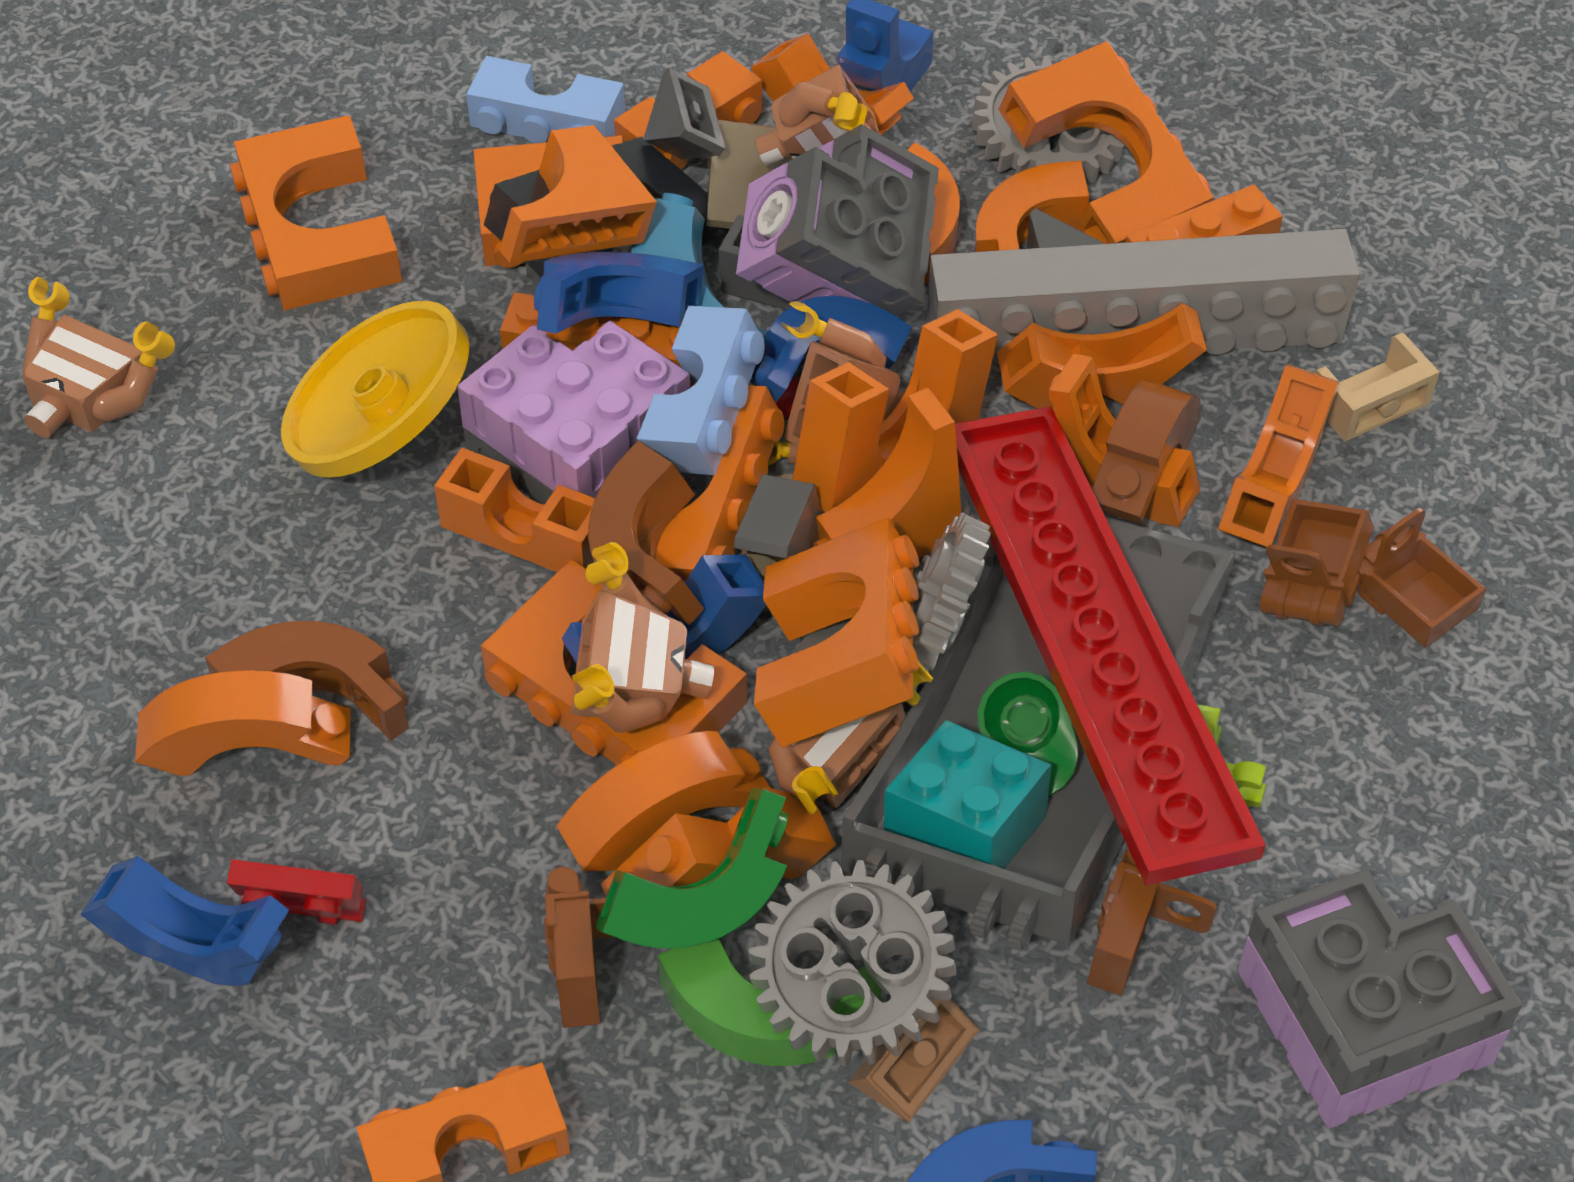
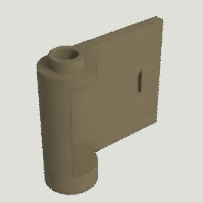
M718 120L726 149L720 156L702 157L707 159V169H710L706 226L730 229L737 215L744 216L749 183L792 160L791 157H787L766 166L759 156L755 145V138L776 130V127Z

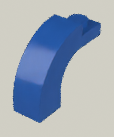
M850 0L846 5V43L837 54V64H840L855 87L860 90L875 91L905 82L911 92L932 64L933 31L899 19V10L873 0Z
M588 252L551 258L544 263V274L534 294V308L538 311L537 330L557 334L579 321L605 316L638 318L680 327L688 306H700L704 264L663 256L624 252Z
M820 296L801 301L817 313L818 319L827 322L829 318H832L869 334L886 356L885 368L890 369L895 363L912 326L890 312L859 299L843 296ZM792 306L785 310L764 334V355L750 379V382L755 386H767L775 403L787 389L797 367L805 364L810 343H819L820 337L816 335H811L804 339L797 338L783 328L781 322L794 328L800 327L805 322V312L797 310Z
M746 554L702 555L685 581V584L703 606L704 610L690 625H687L671 612L667 616L682 622L687 629L685 659H688L702 644L719 655L752 625L766 606L763 600L764 582ZM582 622L571 623L562 637L576 664Z
M136 856L111 867L80 915L108 936L138 954L210 983L241 986L249 984L262 961L276 948L281 938V932L277 929L289 909L270 895L237 906L208 901L178 886L142 858Z
M1033 1120L997 1121L968 1129L938 1146L916 1168L908 1182H1095L1097 1151L1084 1150L1078 1145L1067 1141H1052L1043 1146L1032 1145Z

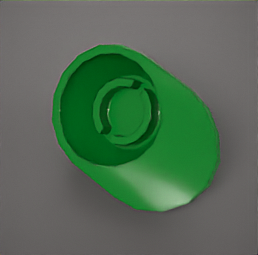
M1027 671L1008 673L994 681L982 695L977 711L980 734L1051 764L1049 797L1066 786L1075 773L1079 758L1077 738L1056 686L1042 675Z

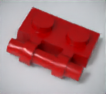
M231 859L227 885L237 895L242 896L241 905L270 895L289 909L288 913L316 916L319 923L337 925L338 919L355 922L363 921L367 900L361 898L363 886L355 875Z

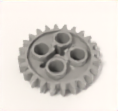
M1044 56L1042 65L1036 66L1029 57H1026L1022 69L1009 62L1006 65L1005 75L998 71H993L990 83L983 82L980 94L975 98L971 128L977 131L975 144L986 146L984 158L988 160L999 157L997 171L1002 172L1012 167L1015 169V174L1023 170L1043 164L1081 161L1085 179L1093 184L1096 182L1099 171L1108 175L1111 172L1113 162L1119 163L1121 161L1126 145L1114 135L1092 127H1075L1056 134L1054 139L1055 153L1050 150L1049 138L1024 149L998 109L1010 83L1051 66V60L1048 56Z
M962 512L959 517H954L951 525L947 524L941 539L937 538L932 554L930 556L925 555L913 573L919 593V599L913 602V612L919 627L918 635L913 636V647L918 662L927 671L934 670L940 652L944 654L954 642L962 625L964 615L970 607L968 598L977 586L984 568L985 560L983 557L989 548V545L986 543L991 535L988 532L990 526Z
M863 860L857 861L852 876H844L838 862H832L830 879L822 881L810 869L807 871V880L810 888L802 892L796 886L787 883L785 888L790 903L787 906L772 901L767 904L775 924L757 923L755 926L759 939L767 944L749 948L752 962L762 967L749 974L754 989L765 990L756 998L762 1013L775 1011L769 1021L776 1034L792 1027L788 1039L792 1048L796 1051L811 1039L812 1052L817 1061L821 1062L830 1048L833 1047L837 1050L841 1065L847 1066L853 1050L862 1049L866 1061L871 1065L875 1062L876 1046L884 1044L888 1051L896 1057L900 1055L897 1041L898 1036L904 1033L918 1043L922 1040L917 1024L920 1018L932 1023L939 1022L938 1010L931 1000L947 1001L952 997L950 986L939 979L952 977L957 973L955 960L944 956L956 950L953 935L940 933L948 926L944 911L929 913L934 905L932 894L929 890L912 897L915 886L913 878L909 874L893 885L891 871L887 864H883L874 878L868 877ZM863 910L872 914L868 923L860 928L852 929L842 925L844 918L853 911ZM825 922L835 933L846 952L854 960L859 961L863 959L869 978L880 989L891 996L888 1002H881L873 994L865 979L851 963L842 964L836 945L825 934L815 928L817 923ZM806 950H817L823 953L820 962L812 968L801 969L793 965L797 956ZM894 955H905L913 959L912 965L902 973L890 974L882 970L886 960ZM846 995H857L864 999L861 1008L851 1015H840L833 1011L836 1002Z

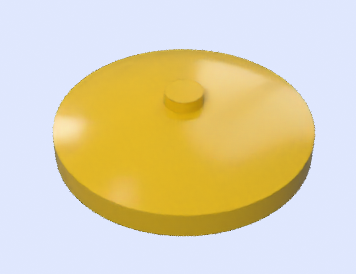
M413 301L396 305L373 315L352 328L316 360L294 390L285 409L281 424V439L286 452L307 473L326 478L341 477L362 471L397 452L430 424L456 390L465 371L469 356V338L465 328L448 308L432 301Z

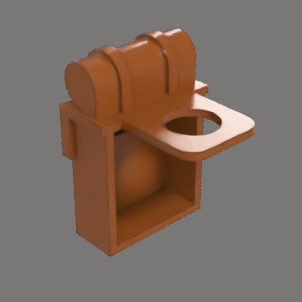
M1293 498L1277 544L1269 545L1266 550L1270 563L1268 569H1264L1263 572L1266 583L1260 600L1261 612L1276 615L1277 618L1284 620L1294 618L1310 621L1312 625L1323 626V624L1339 626L1343 620L1345 606L1351 607L1361 580L1358 572L1374 529L1368 510Z
M1420 507L1395 523L1388 530L1377 534L1375 540L1368 544L1358 572L1361 576L1358 595L1380 615L1386 613L1426 648L1480 608L1486 588L1429 541L1424 532L1419 533L1426 513Z
M1127 849L1122 856V860L1119 861L1113 881L1110 880L1101 906L1102 911L1097 922L1099 938L1087 984L1122 996L1149 916L1196 932L1206 933L1211 928L1217 909L1216 904L1207 898L1163 883L1145 886L1130 851ZM1179 901L1189 904L1198 910L1200 916L1187 917L1180 915L1170 909L1167 903Z
M559 867L548 875L544 925L549 969L553 972V976H556L563 1028L600 1024L594 939L614 937L595 929L606 898L589 899V890L583 891L577 873L569 867Z

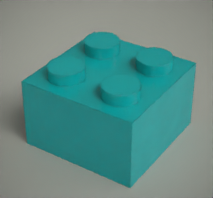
M945 720L885 789L883 830L1005 869L1046 817L1051 764Z

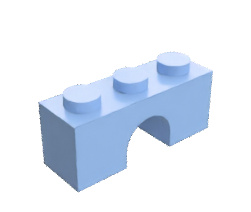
M491 56L485 57L466 93L471 127L479 128L488 134L501 132L524 137L532 143L547 142L551 130L595 125L604 137L615 136L614 119L625 113L624 84L621 82L577 74L572 86L565 92L551 96L540 95L534 92L531 64Z
M688 306L671 350L682 369L690 374V382L697 383L679 394H654L637 436V441L639 440L672 462L678 472L715 475L722 455L730 447L731 431L739 409L743 408L746 404L750 379L756 364L761 362L764 355L763 335L758 331L747 309Z

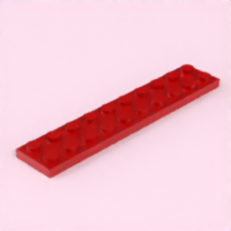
M1048 406L955 424L958 470L981 521L990 526L988 532L991 533L989 537L1144 885L1147 886L1261 860L1266 844L1052 407Z

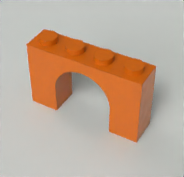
M1108 41L1009 84L998 110L1024 149L1071 128L1092 127L1117 137L1127 146L1136 161L1138 179L1127 186L1090 202L1076 227L1077 230L1104 244L1125 243L1126 235L1211 202L1214 199L1205 177L1195 170L1184 154L1180 140L1169 132L1157 114L1152 99L1142 92L1131 76L1128 64L1122 57L1116 54Z
M350 115L234 141L238 162L230 163L229 166L237 193L247 192V196L239 197L247 227L257 225L258 230L250 231L254 251L258 261L268 259L269 264L261 266L268 296L279 295L283 311L403 282L398 251L385 215L324 229L301 227L283 217L293 203L308 194L367 180L361 145Z
M959 309L923 325L909 385L896 408L884 421L889 388L851 363L847 362L810 380L792 480L815 484L820 507L823 512H827L844 502L861 489L884 465L902 433L907 415L908 395L927 387L952 417L955 424L978 420L998 334Z
M889 517L765 567L763 600L789 641L852 618L842 629L826 640L757 668L754 706L782 748L913 698V672L919 669L918 658L913 647V636L919 633L917 619L913 612V602L919 599L918 588L913 578V568L919 566V560L911 539L906 534L899 536Z
M572 559L481 645L485 670L484 677L494 691L504 697H509L513 693L527 703L529 711L539 722L549 727L555 723L571 733L574 743L584 753L592 757L600 753L615 763V766L633 755L671 738L702 731H717L719 733L747 704V673L702 644L688 659L714 666L713 682L706 699L680 693L679 698L665 720L624 733L615 732L599 717L571 714L575 682L569 676L568 671L574 659L563 642L562 637L571 623L582 622L598 591H603V583L595 585L588 582L585 577L586 568Z

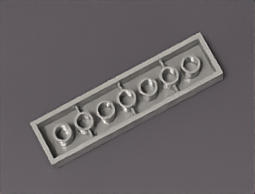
M1346 229L931 255L926 324L959 309L998 334L991 365H999L997 352L1032 323L1054 331L1071 334L1111 333L1152 321L1183 302L1197 310L1207 348L1206 351L1210 354L1220 355L1227 353L1231 349L1246 348L1274 351L1282 346L1307 344L1314 348H1323L1343 341L1360 274Z

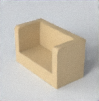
M1403 332L1392 337L1384 363L1339 383L1326 421L1344 442L1430 404L1440 372ZM1326 366L1314 372L1338 381Z

